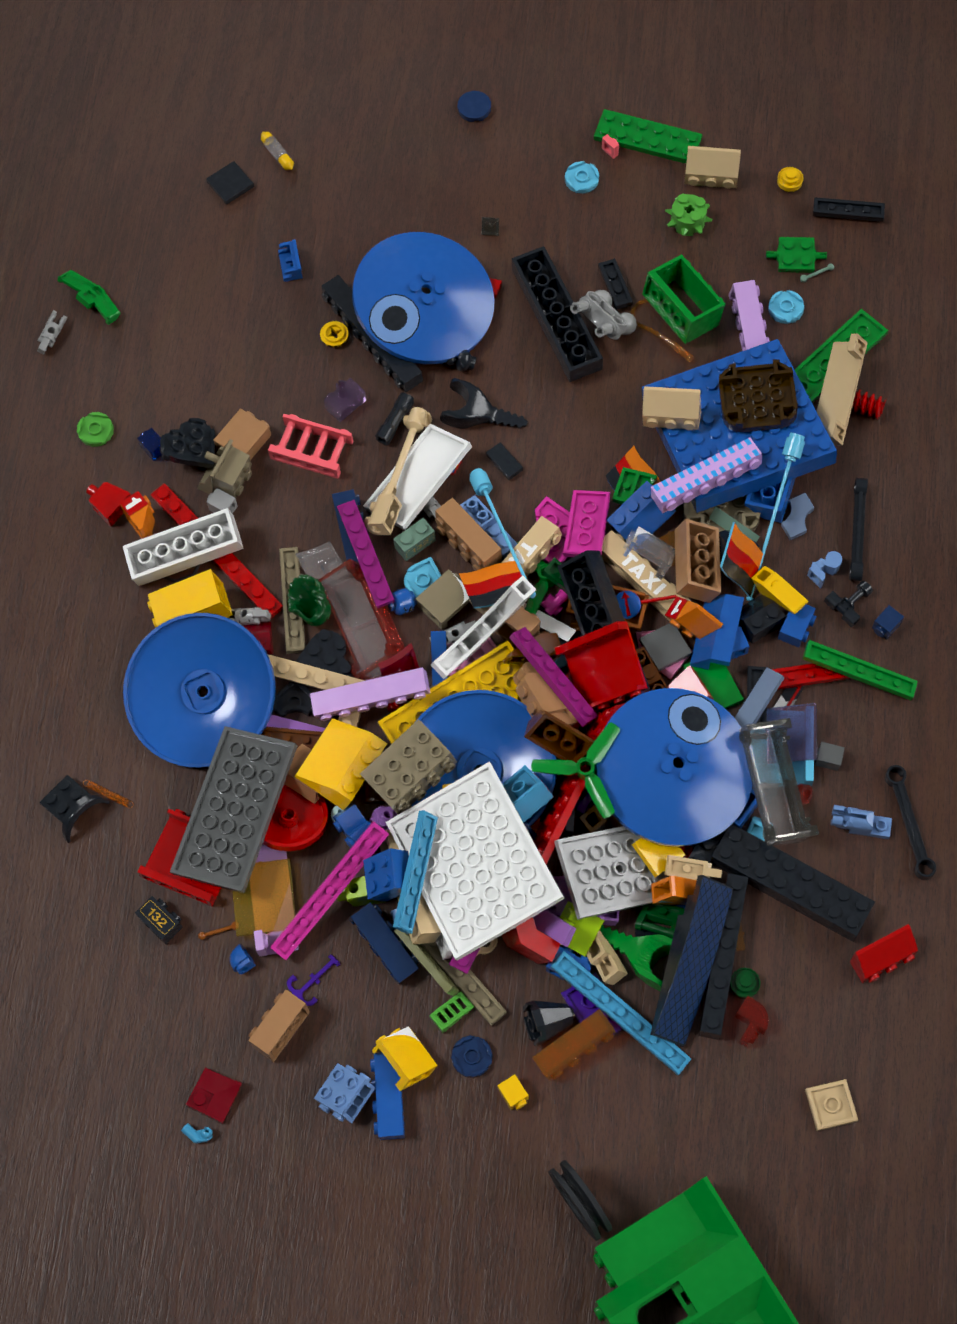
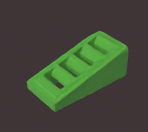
M461 991L429 1016L439 1030L444 1033L471 1011L474 1006ZM459 999L466 1005L465 1009L457 1002ZM453 1004L460 1011L458 1014L451 1007ZM447 1009H448L449 1012L454 1016V1017H452L451 1019H450V1017L445 1013V1011H446ZM441 1014L447 1020L446 1023H443L439 1018Z

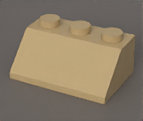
M688 146L684 184L737 188L741 150Z
M644 386L643 426L699 430L701 390Z

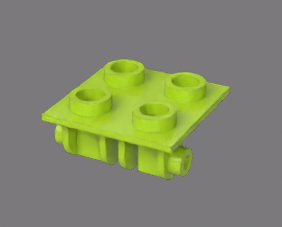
M568 901L559 917L577 928L568 947L586 956L604 920L597 916L577 920L573 903Z

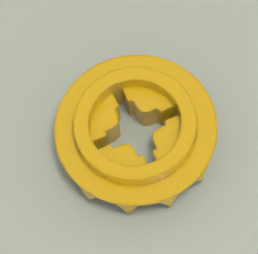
M338 321L326 323L320 331L321 341L326 346L330 345L333 348L337 345L341 346L342 343L347 341L349 336L347 327ZM331 331L337 334L338 337L334 338V336H332Z

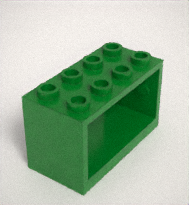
M682 254L647 273L642 295L684 344L719 326L725 307L723 299L714 292L711 285L706 283L701 274L691 266V263ZM676 281L703 313L694 317L667 284Z

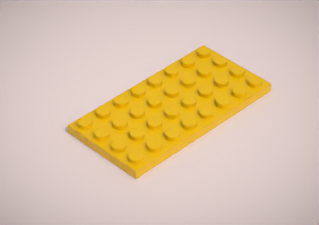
M504 642L430 689L431 694H427L425 698L413 699L378 721L379 726L392 744L430 706L455 693L470 690H489L506 694L522 702L516 692L517 685L514 683L513 676L523 666V663L503 664V660L514 650L510 642Z

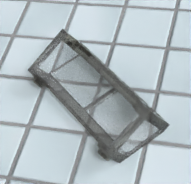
M790 718L748 724L739 729V739L743 744L763 825V837L767 842V846L799 843L819 835L817 825H810V817H805L787 741L790 740V736L786 735L787 730L792 728Z

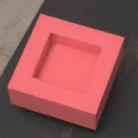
M608 134L602 138V149L613 159L617 157L619 153L617 140L611 138Z

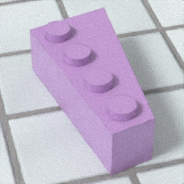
M755 280L733 283L729 293V299L733 300V314L737 313L736 327L742 332L739 334V339L743 351L770 342L769 337L765 335V330L767 329L766 321L762 320L763 305L758 300L760 290L759 286H756Z

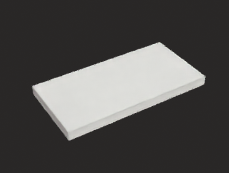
M432 424L428 425L411 446L397 482L396 497L402 506L395 522L396 526L403 530L407 529L472 448L470 442ZM395 467L363 505L365 510L371 512V502L377 501L378 496L390 482Z

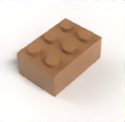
M288 990L278 994L274 1000L275 1005L271 1010L268 1009L264 1013L261 1024L258 1027L255 1026L249 1034L250 1039L248 1041L253 1048L273 1063L310 1013L306 1003Z

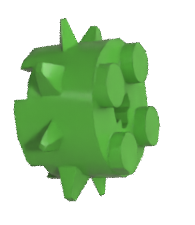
M681 194L675 198L672 209H665V212L671 215V221L667 226L674 227L676 232L683 236H692L696 232L701 234L703 233L702 230L705 222H712L713 220L706 216L710 205L705 204L706 201L702 197Z

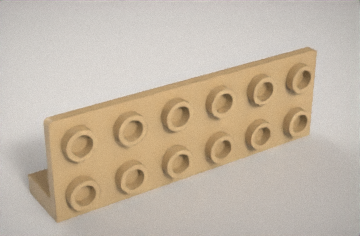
M851 334L849 342L833 343L817 408V414L834 445L843 446L868 344L859 334Z

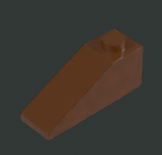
M545 631L534 637L554 662L561 656L556 655L554 649L560 646L557 633ZM518 648L510 652L503 660V664L529 662Z

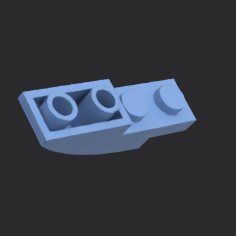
M475 495L460 504V506L498 544L502 550V557L505 559L510 550L494 515ZM506 532V534H507V536H508V538H509V541H510V543H511V545H512V547H513V549H514V547L517 545V543H516V541Z

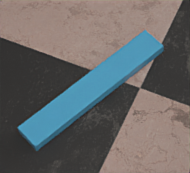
M421 810L418 813L393 928L406 934L413 933L438 817L425 810Z

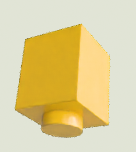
M515 1074L497 1085L499 1092L511 1110L514 1108L519 1110L527 1104L526 1101L529 1099V1096Z

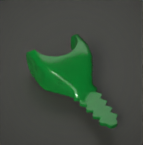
M602 924L600 928L601 933L609 944L613 945L614 950L620 949V953L626 955L636 975L648 986L661 991L662 981L652 974L653 967L660 958L669 955L672 939L659 934L640 937L626 936L624 932L619 934L618 930L611 931L610 927L604 928Z

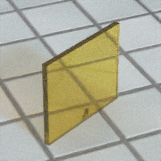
M290 859L255 863L245 893L233 891L237 937L254 935V931L262 930L265 934L283 931L295 917Z

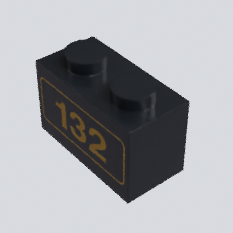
M151 896L135 914L166 945L183 928L180 924L182 919L174 911L169 913L166 910L168 906L162 899L156 900Z

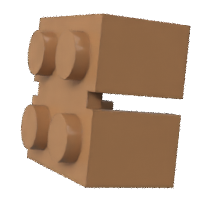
M521 606L495 633L517 648L509 638L512 633L526 627L532 636L536 637L540 632L541 621L534 613L530 614Z

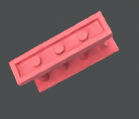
M283 414L284 425L287 427L279 445L270 444L268 449L270 459L339 479L341 471L337 461L344 444H353L352 433L345 429L339 430L301 419L293 414ZM293 429L304 431L296 450L286 449ZM310 434L320 435L321 437L313 455L303 454ZM327 439L337 440L338 442L331 459L328 461L320 459Z

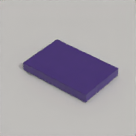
M596 972L592 974L600 982H602ZM573 986L561 993L566 1004L573 1008L576 1020L593 1047L622 1030L618 1024Z

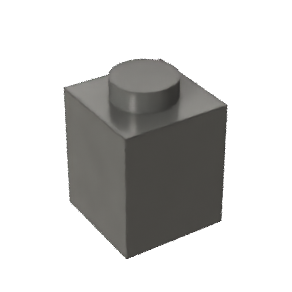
M821 742L819 748L815 747L814 750L815 766L838 771L845 747Z

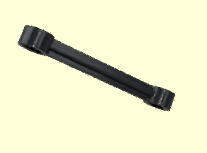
M856 477L854 483L852 552L849 580L862 581L863 576L862 561L867 478Z
M892 765L885 774V781L894 789L917 861L914 873L921 880H929L936 872V864L932 859L928 858L904 785L906 771L899 765ZM889 772L898 773L903 779L895 782L890 779ZM919 864L927 865L932 869V873L929 875L922 874L918 868Z

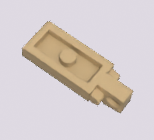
M667 855L664 875L697 880L698 875H704L709 878H721L722 870L711 868L712 863H708V861Z

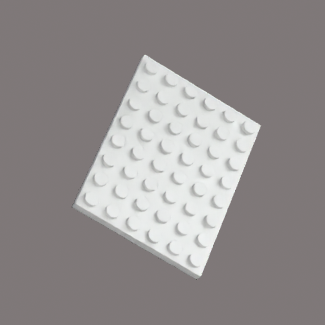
M490 762L386 822L399 850H405L410 853L419 811L425 810L438 817L421 893L457 961L565 899Z

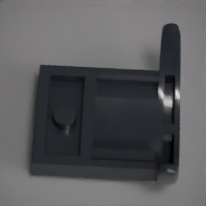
M66 775L39 803L62 823L63 837L67 843H70L71 830L79 816L95 804H109L110 801L101 795H91L70 776Z

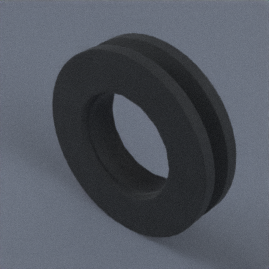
M566 1160L560 1162L563 1171L562 1175L554 1168L549 1170L548 1173L579 1222L590 1236L597 1241L601 1238L597 1227L600 1225L608 1233L612 1230L611 1223L577 1172Z

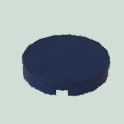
M466 92L458 100V113L464 120L474 122V120L482 121L491 112V101L483 92Z
M469 1035L456 1042L452 1050L451 1059L454 1068L459 1074L475 1078L482 1076L488 1071L492 1064L493 1055L489 1044L484 1039Z

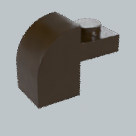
M595 805L577 819V824L584 834L609 829L605 825L607 820L601 816Z

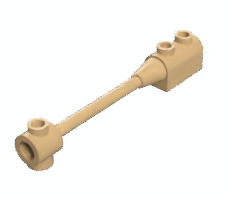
M414 407L409 415L404 416L403 422L409 432L391 480L378 496L377 501L370 504L372 514L370 517L365 518L364 524L367 530L375 535H391L402 506L396 497L398 479L415 434L422 432L424 427H428L432 422L431 414L423 408Z

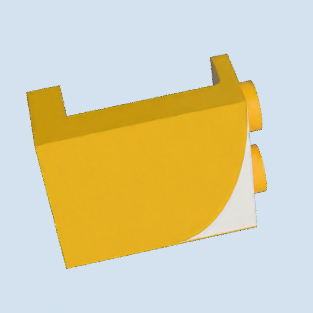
M409 1026L402 1030L398 1028L387 1037L386 1035L381 1036L376 1040L375 1043L377 1045L372 1050L374 1054L381 1051L400 1076L399 1081L395 1084L399 1091L429 1077L438 1066Z

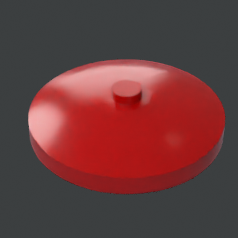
M284 784L262 844L274 850L297 851L315 843L325 832L328 823V809L324 798L321 796L314 804Z

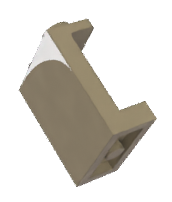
M448 569L416 597V605L443 631L448 626L447 621L467 605L470 599L460 576L457 573L453 574Z

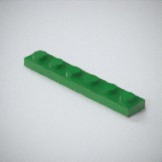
M811 640L807 642L803 660L905 699L912 700L914 698L917 680Z

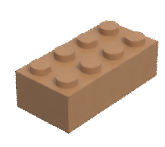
M453 497L435 510L437 531L441 536L445 535L449 539V544L461 552L462 558L466 562L469 561L475 571L502 562V550L498 544Z
M685 519L675 529L676 594L710 603L721 593L719 528Z

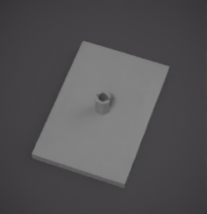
M624 826L554 841L577 920L653 903L651 884L669 877L664 875L665 871L657 877L653 876L631 845L641 837L635 835Z

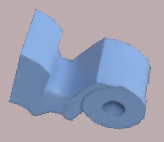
M831 551L826 555L825 559L820 558V560L812 562L807 576L821 588L825 580V573L834 575L839 571L842 563L841 554Z

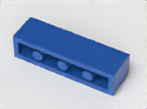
M379 1052L374 1054V1059H370L371 1072H375V1080L371 1081L375 1087L372 1093H376V1101H373V1113L377 1114V1122H374V1134L378 1135L380 1140L405 1138L402 1091H399L395 1085L399 1081L400 1076L384 1054Z

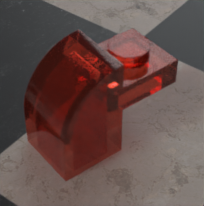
M749 996L746 997L735 1016L749 1025L739 1044L747 1047L749 1043L753 1044L759 1035L756 1031L764 1035L769 1023L766 1009Z

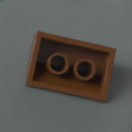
M538 710L528 721L524 735L526 739L561 760H572L576 763L584 757L595 741L543 710Z

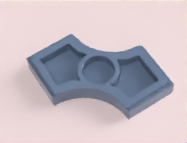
M806 493L794 497L788 502L790 515L781 523V526L789 540L807 533L805 518L814 511V506Z

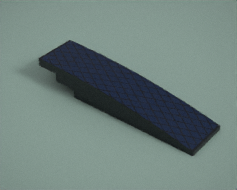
M698 875L694 894L687 897L684 915H678L650 1035L681 1047L685 1046L718 950L731 901L732 887L707 876Z

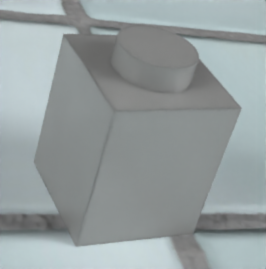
M218 488L210 493L207 498L208 508L213 513L228 508L233 514L238 507L233 496Z

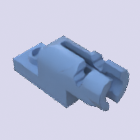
M839 805L833 806L831 825L849 829L851 834L883 839L890 838L892 818L875 816L873 811L852 807L846 808Z

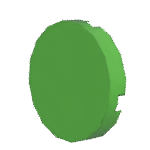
M100 412L89 413L85 418L82 417L77 425V433L80 440L85 445L91 447L106 444L114 432V427L109 417Z

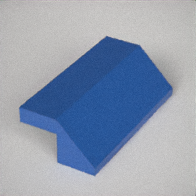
M723 594L714 598L710 603L704 602L703 608L723 623V625L701 639L696 638L690 666L709 670L710 662L725 666L730 665L744 602L743 597Z

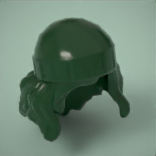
M306 574L293 578V582L289 584V593L287 594L289 598L287 600L288 611L301 617L310 626H320L326 623L332 612L330 602L326 599L325 588L321 582Z

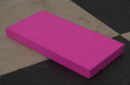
M573 490L563 549L564 557H575L586 550L600 551L602 555L611 497L610 492Z

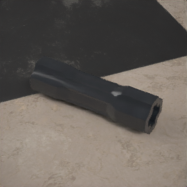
M405 392L400 393L394 403V407L375 435L379 443L384 445L390 444L404 416L414 404V398Z

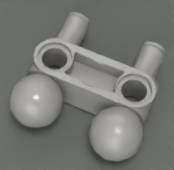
M605 290L588 291L584 297L580 298L579 302H573L570 307L572 313L582 312L597 326L595 334L598 337L606 335L616 340L619 339L621 334L629 335L636 330V318L630 313L624 312L619 314L612 307V296Z

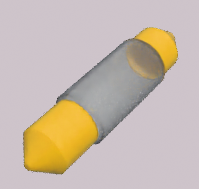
M262 132L261 141L284 170H292L294 162L286 150L270 132Z

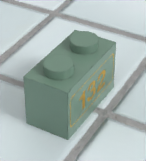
M422 518L393 540L395 549L405 561H408L435 542L436 538L433 528Z

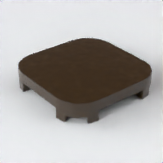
M773 359V364L736 367V363H733L722 374H719L722 419L730 430L735 432H752L781 429L794 423L797 418L798 403L792 367L781 363L780 359Z

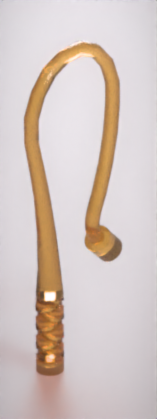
M643 299L635 303L631 309V314L634 316L636 307L648 301ZM637 321V326L662 339L688 362L694 359V356L678 343Z

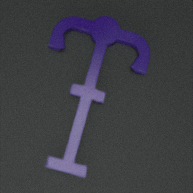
M333 955L328 957L330 961L316 975L313 973L310 975L311 979L300 990H295L291 986L292 982L297 980L294 975L288 979V989L293 995L305 1002L307 1006L314 1005L318 1000L313 997L311 1001H305L303 993L314 982L318 985L320 983L319 978L333 964L337 967L340 965Z

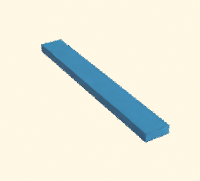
M565 951L562 952L550 967L675 1074L679 1075L692 1059L675 1044L650 1035L652 1025Z

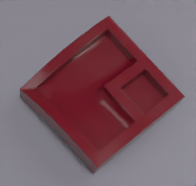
M411 643L396 655L378 663L381 677L419 668Z
M205 1067L185 1105L223 1124L242 1083Z

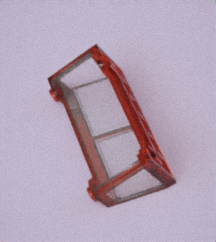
M349 559L320 578L319 581L325 588L326 599L330 602L331 610L355 662L352 664L351 672L355 678L366 681L381 676L378 663L396 655L405 646L387 606L377 609L359 562Z

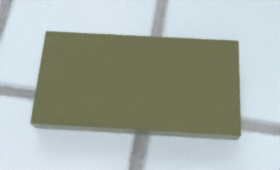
M398 929L394 931L447 994L455 996L460 992L421 944H412L409 934Z

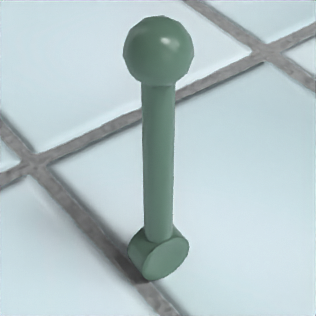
M828 264L827 267L807 276L802 275L800 281L805 283L807 279L827 270L831 271L834 269V265Z

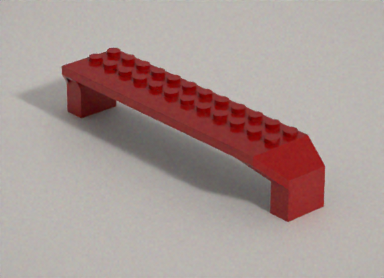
M625 703L599 712L597 714L598 717L589 724L585 735L596 740L610 718ZM583 765L580 770L586 773L591 770V767ZM577 773L570 776L564 775L536 831L537 836L534 843L546 864L555 848L554 841L560 838L585 787V780L579 778ZM533 917L501 935L507 947L537 964L552 962L560 947L559 942L536 929Z

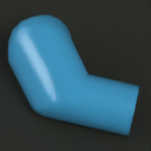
M187 1123L181 1130L196 1144L208 1142L212 1138V1130L209 1127L195 1130Z

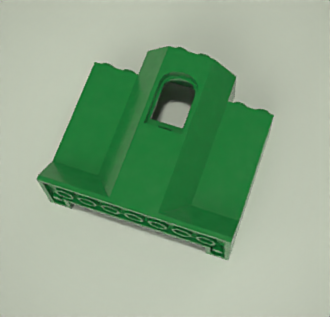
M707 1176L682 1194L594 1249L593 1259L599 1269L603 1267L605 1270L604 1278L610 1288L615 1287L613 1291L595 1302L596 1308H594V1312L600 1322L604 1320L606 1324H639L637 1315L640 1308L669 1289H672L688 1317L677 1324H799ZM685 1292L691 1304L687 1305L680 1293Z

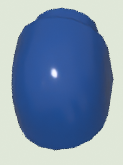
M242 944L237 945L232 950L230 964L234 972L244 974L256 966Z

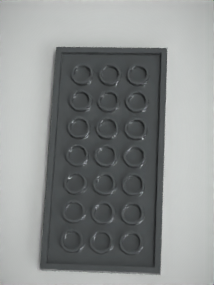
M224 726L172 864L171 874L245 893L298 746L296 743Z

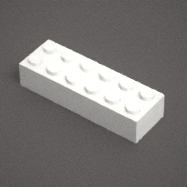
M228 508L123 546L131 578L138 586L244 549L234 515Z

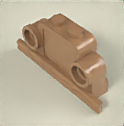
M525 662L514 674L513 680L517 685L516 692L523 704L527 706L530 716L533 717L538 710L547 711L579 731L578 728L581 724L531 663Z

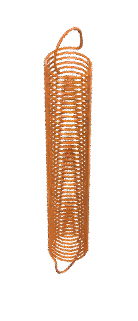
M92 782L91 784H87L97 786L91 788V790L95 792L96 790L106 791V788L94 782ZM108 790V792L101 793V795L105 797L106 795H116L114 792ZM118 795L117 797L107 796V798L113 800L114 802L115 800L122 799V796ZM124 798L123 800L117 801V803H129L128 801L130 800Z

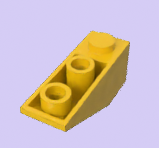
M766 566L751 578L759 593L774 600L778 605L794 615L808 603L804 596L779 574Z

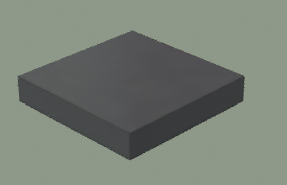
M670 623L639 638L641 645L644 646L658 672L692 655L690 648L678 629Z

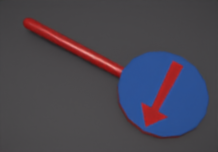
M624 590L619 592L616 597L623 617L630 619L639 613L641 604L675 599L676 595L640 600L636 593Z

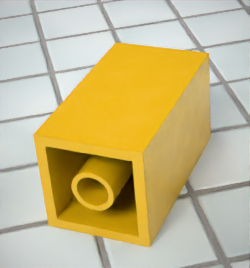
M211 569L148 594L149 602L147 604L150 611L153 612L154 618H152L155 628L170 619L185 614L210 613L226 618L233 615L224 584Z

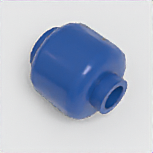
M403 588L392 592L395 602L388 604L390 611H393L396 615H403L414 610L417 602L412 591Z

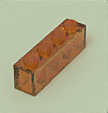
M599 1009L532 1058L548 1080L551 1078L556 1080L563 1074L562 1070L568 1066L572 1068L580 1062V1057L585 1054L589 1056L597 1050L596 1046L601 1042L605 1044L613 1039V1034L616 1031Z

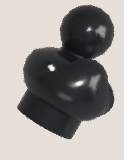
M463 350L458 355V358H451L445 363L450 366L456 364V368L459 371H472L476 357L471 356L468 350Z

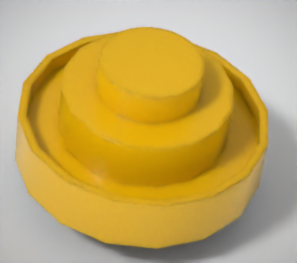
M794 167L782 169L777 177L778 186L788 192L798 190L803 183V174Z

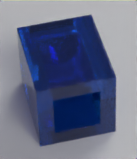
M152 427L142 432L137 438L140 447L154 461L162 455L159 449L161 437Z

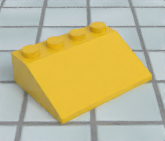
M332 718L294 777L344 810L353 800L365 780L360 773L382 753L387 743L369 731Z

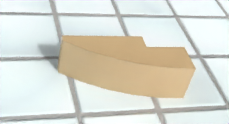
M599 930L586 955L590 963L596 966L603 982L614 985L628 973L612 946Z

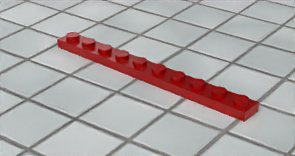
M165 483L150 494L152 499L178 526L198 519ZM233 553L212 560L257 608L268 610L271 613V619L283 610V605Z

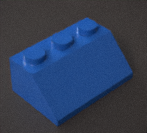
M789 478L785 483L775 522L782 523L796 478ZM781 483L749 493L745 506L754 513L760 512L761 518L771 521Z
M648 481L607 519L608 523L636 550L676 512L674 509L662 514L651 497L652 485ZM638 527L650 533H641L634 538Z

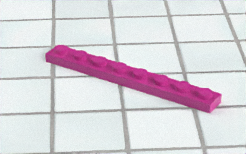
M372 821L272 943L270 948L287 960L364 866L363 860L374 854L389 833Z

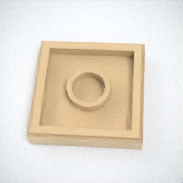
M846 1079L805 1089L817 1131L858 1121Z

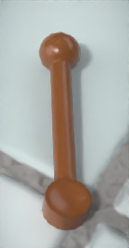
M232 922L230 926L206 933L200 932L198 938L203 940L207 936L230 929L238 930L239 924Z

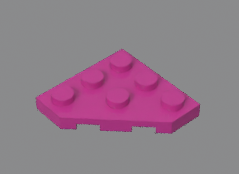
M546 496L535 509L536 522L543 516L559 527L562 536L559 543L554 545L549 550L547 557L542 560L549 564L555 557L563 563L567 558L563 556V549L570 512Z

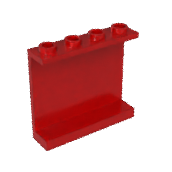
M627 621L614 622L554 648L556 655H565L575 688L593 710L597 708L598 710L610 707L609 704L612 702L614 704L626 701L625 697H636L642 694L641 691L648 689Z
M168 809L169 819L146 866L141 865L137 873L145 880L213 906L221 887L170 873L190 817L186 816V813L179 809H175V811Z

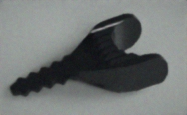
M457 378L451 380L450 388L463 397L466 405L460 410L443 411L440 415L442 423L460 429L487 422L490 424L495 422L497 425L503 423L504 426L509 424L511 427L517 426L519 429L527 426L528 421L523 416L518 417L516 413L511 415L510 411L504 412L503 409L498 410L496 406H492L477 386Z

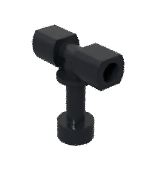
M861 581L856 586L857 591L849 598L844 597L841 599L832 591L824 600L832 610L837 609L843 615L842 619L850 627H853L861 618L853 610L855 608L854 603L862 596L868 597L873 592L871 585L866 581Z

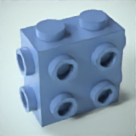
M337 1063L314 1099L320 1103L318 1107L327 1114L332 1111V1116L343 1122L345 1119L352 1123L375 1087L369 1083L371 1079L365 1074L360 1073L358 1075L356 1074L357 1071L351 1066L346 1065L343 1067Z

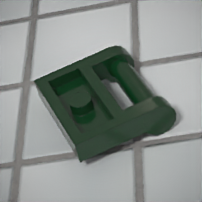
M646 904L636 920L635 929L640 931L644 929L673 939L678 915H684L685 909L674 905ZM645 920H651L671 927L670 929L645 922Z

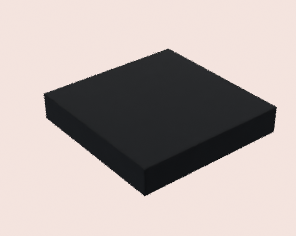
M235 161L206 178L207 183L226 205L254 187V183Z

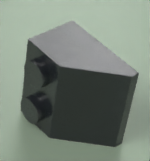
M760 595L742 606L738 626H741L744 634L753 644L783 626L786 615L774 600Z

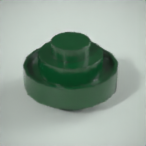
M740 968L731 976V991L739 998H752L759 991L760 978L752 969Z

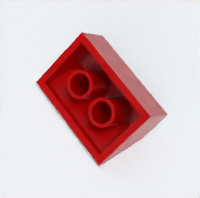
M907 924L855 952L850 960V964L862 983L866 981L872 983L880 978L879 974L885 971L888 974L898 968L897 965L901 962L907 964L915 959L914 956L918 952V948L910 925Z

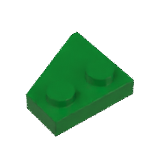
M623 467L612 502L623 504L646 481L653 485L658 479L657 475Z

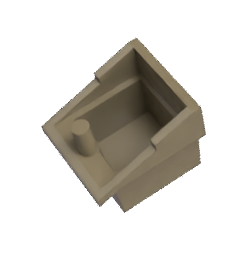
M232 439L224 447L221 446L216 454L207 451L205 458L214 462L213 469L208 468L197 489L210 494L218 488L236 499L237 495L240 496L243 492L245 480L248 481L252 475L250 455L233 447Z

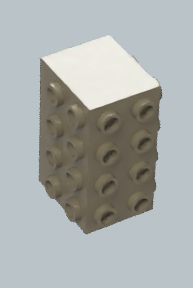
M418 719L365 768L360 775L399 815L411 808V805L416 800H421L431 786H436L445 773H450L455 768L457 761L452 753Z

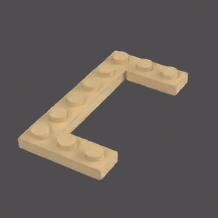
M268 654L274 676L321 690L365 681ZM354 711L350 712L351 715L339 716V721L357 727L362 712Z

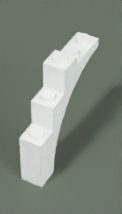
M524 576L520 577L431 666L445 679L460 664L473 655L507 619L518 611L536 589Z

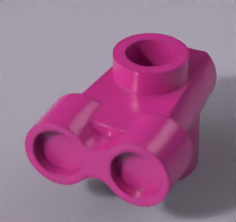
M562 589L558 591L555 597L551 593L548 594L541 603V606L544 608L543 611L550 616L552 614L556 616L562 610L561 604L568 599V595Z

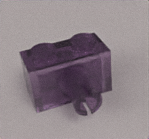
M351 378L347 381L339 380V384L336 383V390L333 393H329L324 399L325 409L339 422L343 421L367 400L365 390Z

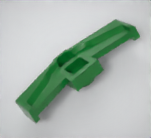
M73 270L58 276L57 281L59 283H64L78 291L76 299L87 309L95 306L106 320L107 325L118 319L121 312L100 285L95 284Z

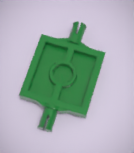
M779 237L777 251H766V258H776L778 272L814 273L816 259L826 260L827 252H816L815 240L811 237Z

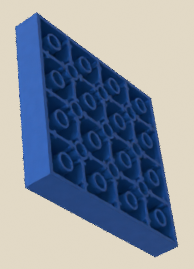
M778 339L645 385L646 387L701 390L699 430L656 427L677 473L750 437L762 453V464L758 468L751 469L740 477L733 478L724 485L717 486L708 493L693 498L691 503L696 513L748 495L749 493H754L762 488L782 483L788 462L785 460L782 452L786 438L789 437L790 433L804 436L805 445L801 459L791 462L786 481L789 478L793 479L836 463L837 450ZM773 359H780L781 363L792 367L798 403L797 418L794 423L781 429L752 432H735L724 424L719 393V374H722L724 370L729 368L730 364L736 363V367L773 364ZM644 386L642 387V398L644 395Z

